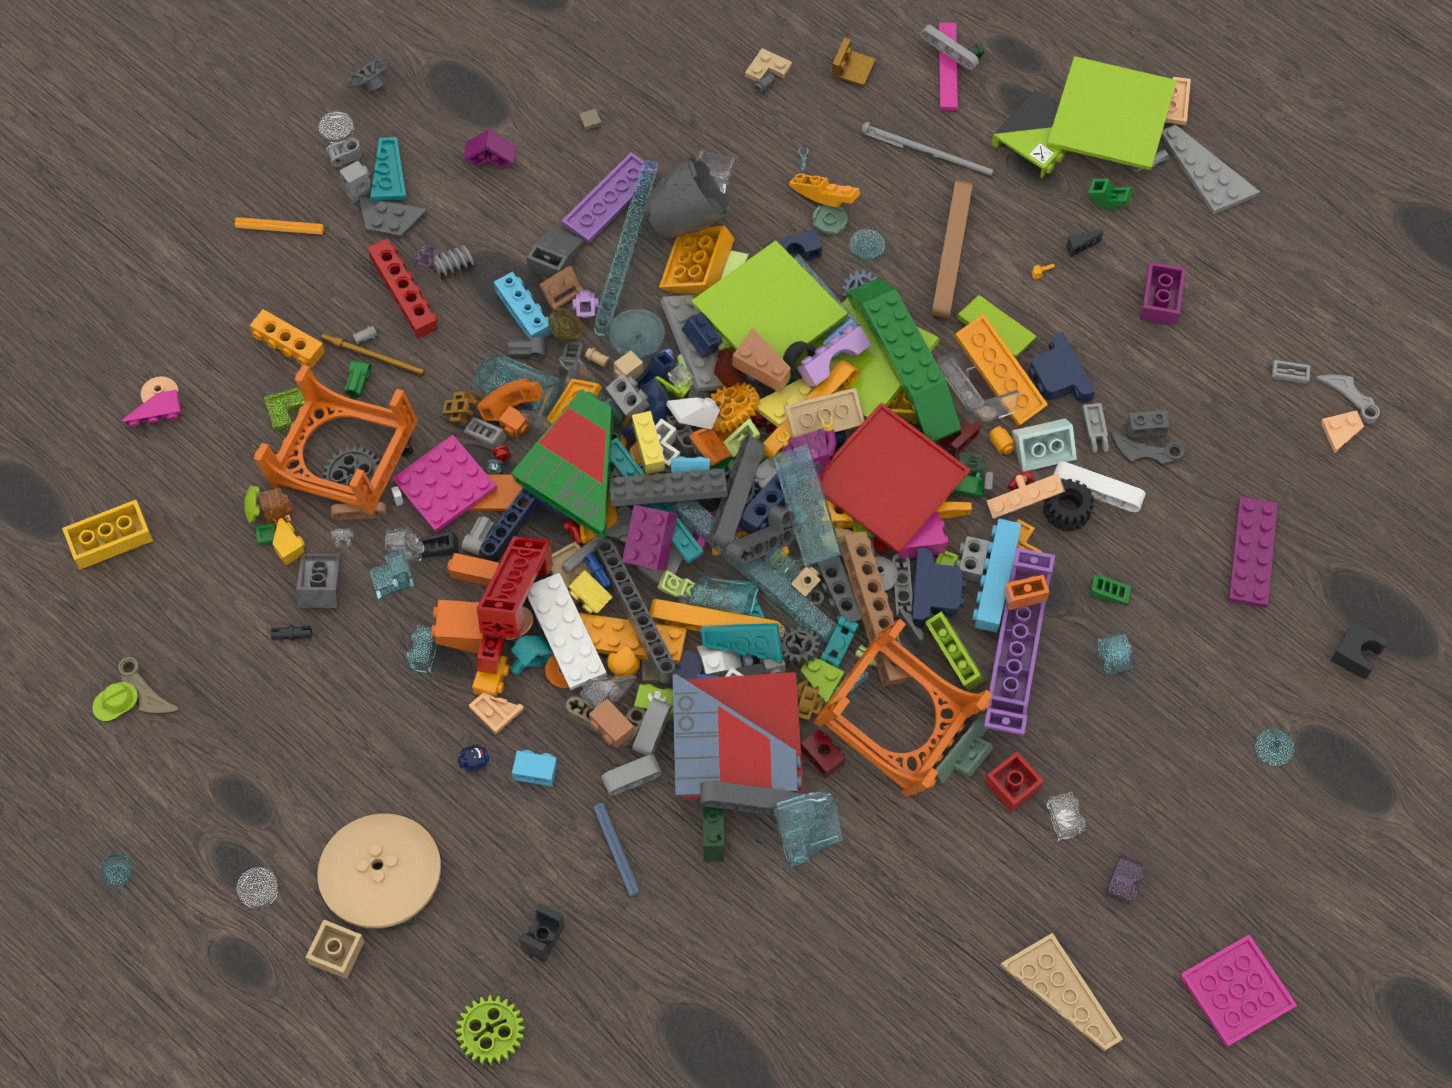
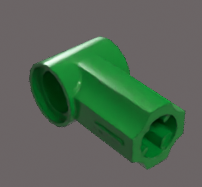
M352 360L349 365V377L344 392L350 397L357 398L361 396L365 381L370 377L371 363Z

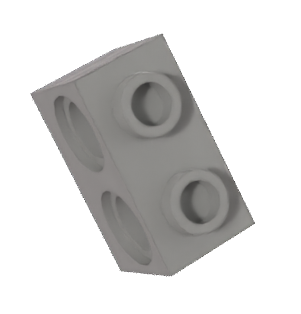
M622 373L606 389L624 414L632 419V415L642 413L650 404L646 400L648 398L647 395L636 387L638 385L636 380L632 376L628 377Z
M967 536L966 542H961L959 553L963 555L962 560H957L956 567L962 570V578L980 583L990 541ZM969 549H975L978 552L974 553L971 552ZM965 566H972L974 569L970 570L967 569Z

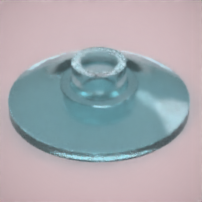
M862 228L852 234L849 246L855 256L870 260L879 257L883 253L885 239L875 229Z
M1266 729L1255 740V752L1259 759L1267 765H1285L1294 755L1295 746L1293 740L1286 732L1280 729ZM1273 742L1278 743L1279 747H1275Z

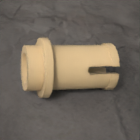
M588 348L585 354L587 361L591 360L605 368L609 357L595 351V348Z

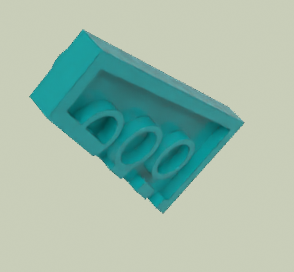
M397 137L379 138L370 201L406 200Z
M778 623L703 625L700 628L703 647L727 652L729 650L735 651L742 655H755L761 659H775L776 662L781 663L783 661Z

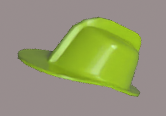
M127 682L109 685L95 698L92 707L94 715L102 721H111L135 705L138 697L137 690L132 684Z

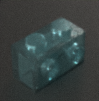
M417 625L416 632L413 631L412 648L408 649L406 661L409 662L411 670L430 673L437 648L435 637L431 636V627Z

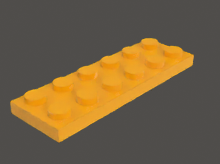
M984 314L953 335L1017 426L1023 424L1048 405Z
M579 613L597 653L616 654L624 645H627L636 658L648 660L629 620ZM655 624L675 664L680 665L687 628Z

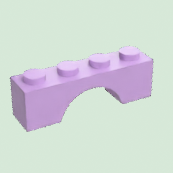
M848 326L842 331V335L831 338L828 341L830 344L826 347L821 346L815 350V355L812 357L808 356L801 361L802 364L797 367V370L808 387L816 386L830 376L829 364L836 352L842 351L848 356L858 355L871 345L861 326Z

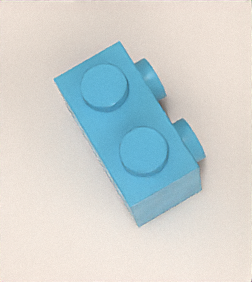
M530 750L517 751L512 770L513 780L553 787L557 769V758L548 753L540 755L534 754Z

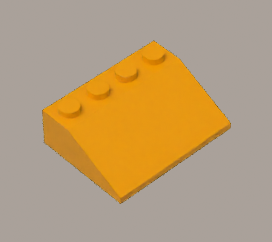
M711 226L698 232L676 237L659 288L697 297L721 280L735 239L726 226Z

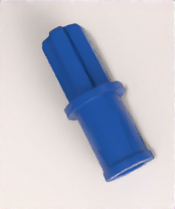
M594 554L587 555V558H584V563L590 569L591 576L595 577L604 589L609 588L612 582L605 573L604 566L599 564Z

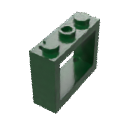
M703 806V862L724 861V809Z

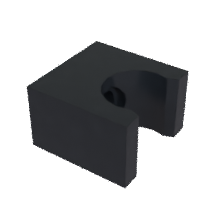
M1353 621L1330 661L1366 680L1375 665L1363 658L1361 650H1369L1376 655H1380L1389 640Z
M539 904L530 930L527 934L523 933L519 939L522 951L545 962L565 927L563 915ZM542 932L548 934V937L543 940L537 937Z

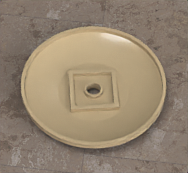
M395 814L365 816L344 826L328 842L318 865V885L329 909L345 922L363 928L394 926L416 915L434 895L441 875L440 854L431 835L417 822ZM377 862L383 863V867L379 870L372 868Z

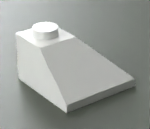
M688 398L671 400L666 403L679 423L712 429L720 411L715 401L710 398Z
M703 645L697 646L698 655L702 662L703 674L725 677L731 668L742 667L738 652L730 650L727 652L703 647Z

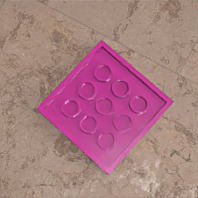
M454 435L447 438L392 478L396 486L399 487L401 492L436 533L498 489L496 484Z
M1250 934L1180 974V978L1226 1048L1297 1006Z

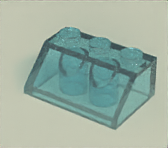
M704 575L693 586L689 604L751 616L759 584Z

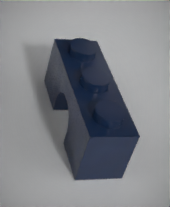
M815 230L804 231L799 235L788 236L777 241L789 254L793 252L801 254L805 262L822 257V245ZM771 241V242H769L768 244L764 245V248H766L768 245H770V244L773 243L774 241Z

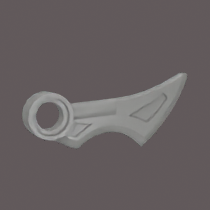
M1337 374L1316 377L1317 381L1336 389L1360 409L1359 416L1363 422L1372 424L1377 421L1380 409L1375 405L1373 398L1363 395L1356 389L1353 377ZM1370 410L1375 416L1369 417L1365 414V411Z

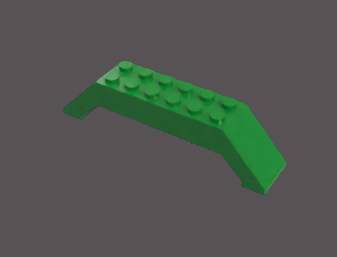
M877 278L847 291L846 296L853 309L856 308L862 313L906 394L917 420L919 431L933 442L961 431L947 381L897 290L885 281Z

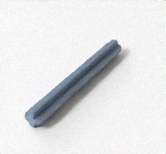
M603 803L594 806V811L629 896H635L640 891L605 805Z

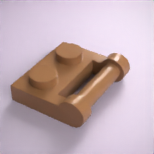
M570 266L539 284L553 313H556L560 307L575 299L576 293L583 291L573 268ZM573 287L574 291L555 302L554 298Z

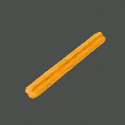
M235 218L236 228L320 235L324 233L323 224Z

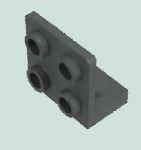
M901 608L898 611L897 620L901 619L906 625L899 633L900 643L911 654L917 656L921 652L924 635L921 629L916 628L913 624V618L910 613L905 612Z

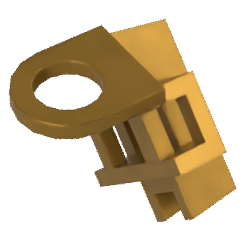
M471 391L454 392L453 400H445L442 414L450 416L449 421L455 426L458 425V422L466 425L467 415H473V412L470 411V406L478 405L483 398Z
M805 676L796 680L798 714L800 718L810 720L812 712L820 714L825 698L817 696L819 686H816V688L808 686V679Z

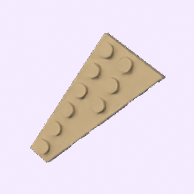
M1053 933L1000 964L1004 970L1104 1052L1123 1040Z

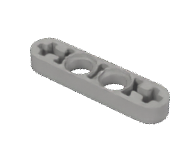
M926 25L921 30L920 34L926 42L966 69L973 70L978 65L979 60L975 54L933 26Z
M897 553L893 556L892 562L897 568L898 577L905 576L908 581L903 584L897 581L894 585L896 619L899 609L905 606L906 612H909L911 615L912 606L909 557L903 558V570H899V555ZM905 593L909 596V599L901 601L898 595Z

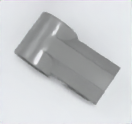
M479 517L471 533L465 536L461 548L481 556L483 553L481 545L493 529L494 523L486 517Z

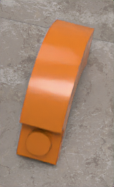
M523 378L495 389L477 405V408L484 421H499V418L509 406L514 407L524 402L543 401L546 396L539 382H529L528 378Z

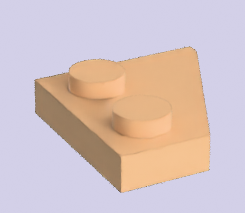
M484 692L469 704V708L495 734L500 732L524 710L521 704L515 705L507 702L505 699L495 698Z

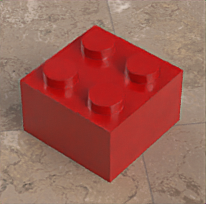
M1015 752L987 774L984 783L1010 812H1013L1041 789L1044 780L1018 752Z

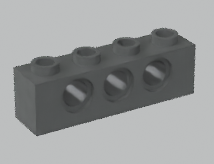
M833 552L816 558L813 568L819 573L817 577L821 579L822 583H820L823 593L828 595L830 609L834 610L837 615L835 616L836 622L838 623L843 615L847 617L848 621L852 623L855 621L860 624L859 627L864 626L850 579L838 553ZM834 574L836 577L830 578L827 575ZM840 590V591H842L843 593H842V594H836L834 591ZM842 607H849L851 610L844 611ZM843 627L844 632L849 631V629Z

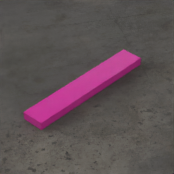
M939 22V31L956 42V23ZM939 50L940 110L957 111V62Z

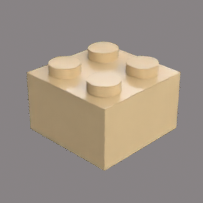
M323 920L305 958L310 965L347 979L365 941L361 934Z

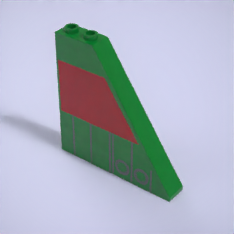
M581 389L511 472L515 483L605 540L607 537L614 417L609 403L606 401L601 402L593 393L585 392Z

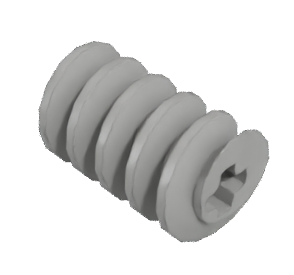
M461 245L460 251L458 248H454V254L451 250H448L447 256L442 252L440 258L437 255L433 257L434 266L439 278H441L440 272L447 276V270H450L453 274L454 267L461 271L462 264L465 268H468V262L474 266L472 256L464 245Z

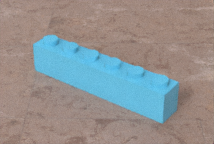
M999 519L998 524L993 525L991 536L994 537V542H989L987 553H991L990 559L986 558L984 569L987 570V573L982 575L980 586H983V591H978L976 603H980L979 609H974L972 620H976L974 628L998 632L1005 602L1004 589L1006 583H1009L1021 523Z

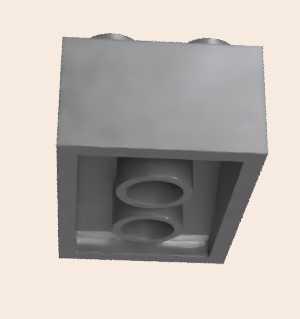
M301 554L296 587L298 608H337L341 554Z

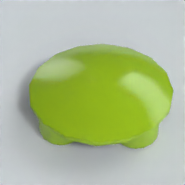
M253 485L249 486L244 499V511L249 523L255 522V518L259 516L260 511L259 505H256V498L259 497V487Z

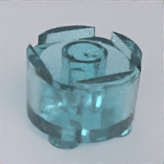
M1124 631L1097 639L1099 645L1097 646V651L1100 658L1104 657L1105 663L1103 667L1106 675H1113L1135 668L1134 659L1130 660L1131 653H1133L1131 645Z

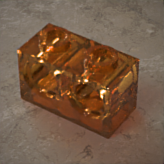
M281 487L258 493L268 524L274 523L277 525L280 518H283L285 522L291 521L290 513H293L287 493L283 494Z

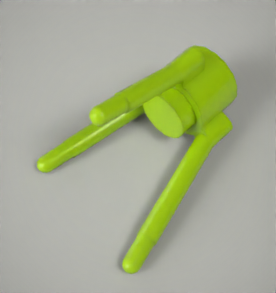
M675 367L674 371L682 381L681 383L677 381L674 385H671L664 379L656 376V379L664 384L667 391L677 398L684 399L690 391V387H688L690 382L683 377L677 367Z

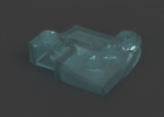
M813 792L773 804L779 836L790 867L809 862V858L817 852L843 841L838 817V804L831 793Z

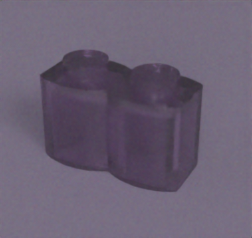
M1121 855L1105 895L1129 904L1131 900L1135 901L1139 891L1136 888L1137 882H1142L1146 872L1143 870L1144 864Z

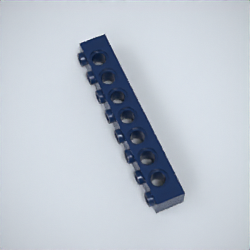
M845 430L835 432L836 447L844 443L846 439ZM788 460L743 510L738 527L749 534L769 527L768 514L770 509L774 506L788 507L792 497L798 495L803 485L812 479L813 470L804 471L802 466L797 467Z

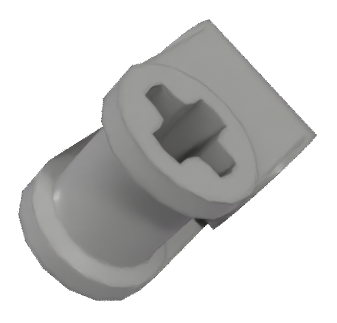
M348 138L347 140L331 144L326 148V153L330 156V163L333 167H341L362 157L359 141L355 138Z

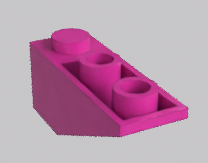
M177 390L156 393L126 416L123 422L129 425V427L141 425V422L146 421L148 423H156L162 418H167V420L177 419L179 415H183L179 393Z

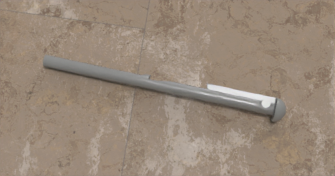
M865 122L862 125L863 134L901 148L905 145L922 152L934 154L933 157L935 158L938 157L989 176L993 174V169L870 126L871 122Z

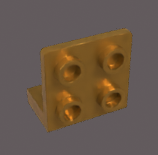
M844 37L833 61L831 76L864 86L875 63V58L852 51V47H850L851 39Z

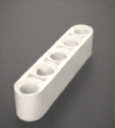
M1058 462L1053 474H1059L1060 479H1064L1065 482L1068 479H1072L1073 482L1078 480L1080 481L1079 484L1082 485L1084 483L1087 485L1086 489L1092 491L1091 495L1094 496V499L1131 512L1140 511L1146 495L1140 488L1067 462Z

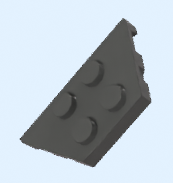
M359 197L367 233L402 239L417 224L416 222L427 214L425 208L388 201H370V198Z

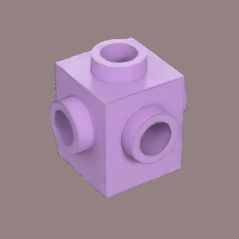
M589 290L576 293V299H573V310L577 311V316L582 318L595 316V309H599V300L595 298V293H591Z

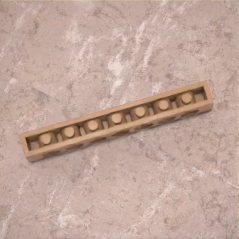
M865 531L844 535L838 543L869 644H871L879 631L882 630L879 624L886 628L894 623V615L888 604V595L882 585V576L876 566V557L871 550V541ZM898 634V636L894 640L901 645ZM880 651L875 655L874 660L883 687L904 683L910 678L897 665L894 666L890 659Z

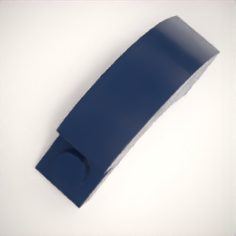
M666 351L652 356L645 371L635 379L638 383L636 387L640 390L641 387L654 377L656 378V376L667 381L674 371L677 362Z
M654 377L640 389L647 395L648 398L646 400L650 404L643 412L651 411L654 425H656L660 419L665 420L669 409L666 405L667 401H669V394L666 387ZM631 421L620 431L633 444L637 440Z

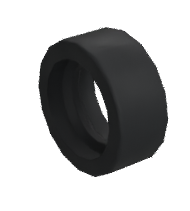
M803 341L791 344L783 356V360L791 368V375L800 379L803 378L799 371L795 369L797 356L800 352L807 350V357H812L816 354L815 350H817L814 346Z

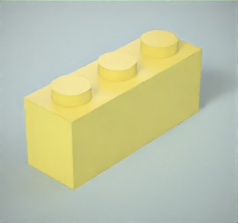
M651 411L632 415V426L646 475L665 471V460Z

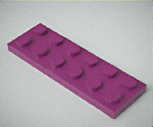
M1242 496L1239 498L1228 601L1265 608L1268 606L1278 508L1277 502Z

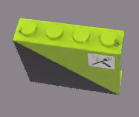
M1035 90L993 134L991 145L997 148L1001 143H1004L1042 169L1041 178L1046 174H1050L1054 165L1057 162L1060 163L1067 150L1047 146L1059 105Z

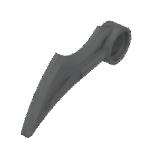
M1115 432L1111 434L1118 449L1131 462L1140 458H1151L1160 464L1177 463L1182 460L1184 455V447L1177 442L1169 443L1167 447L1138 443ZM1177 449L1180 454L1172 456L1169 451Z

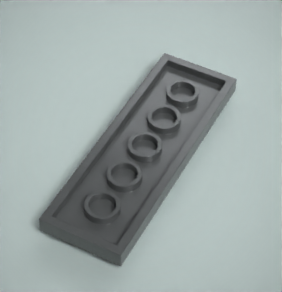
M724 469L609 478L611 507L728 497Z

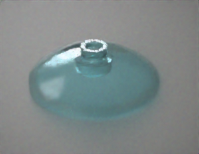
M635 308L626 310L615 317L611 323L609 335L613 347L619 353L625 355L631 350L638 358H643L655 353L661 347L665 337V329L661 319L656 314L646 309Z

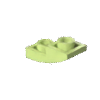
M731 251L721 279L748 260L749 254Z
M668 570L663 571L657 589L675 598L681 595L690 597L694 600V604H696L702 588L687 578H679Z

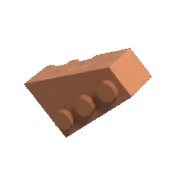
M752 328L733 354L732 366L781 393L790 380L791 368Z

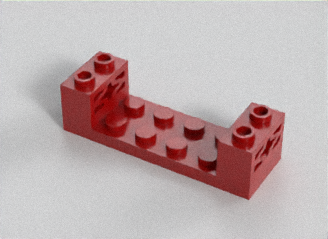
M513 536L477 607L480 633L514 638L519 637L524 627L522 605L536 577H547L553 566L550 540Z

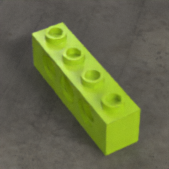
M940 612L925 622L963 685L970 691L986 681L948 618Z

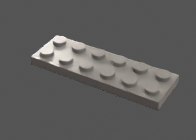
M695 295L662 297L661 305L696 392L721 390L724 385L729 387L731 382L718 351L702 358L682 331L687 319L700 313L691 304V300L696 298Z

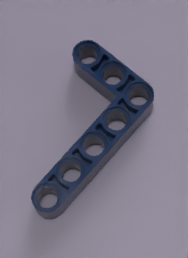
M522 488L483 541L481 550L486 560L497 561L509 546L513 536L518 534L538 505L563 520L571 518L525 488ZM523 503H528L526 507H520ZM512 518H517L515 522H509ZM501 533H506L504 537H498ZM490 548H495L492 553H487Z

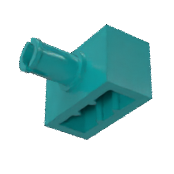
M542 635L520 636L511 649L517 659L509 668L514 674L520 675L525 667L545 666L548 659L554 655L549 643Z

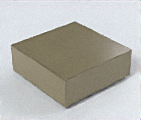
M596 109L579 114L585 131L602 126Z

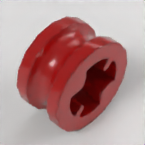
M506 445L499 446L492 451L496 462H505L511 458V453Z

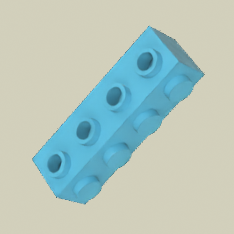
M511 272L494 281L495 292L528 339L535 336L545 338L551 335L549 318L547 316L544 317L540 305L534 303L530 291L524 289V284L520 277H516Z

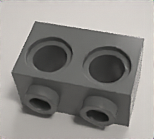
M1166 410L1129 413L1126 421L1128 439L1166 437L1169 429Z

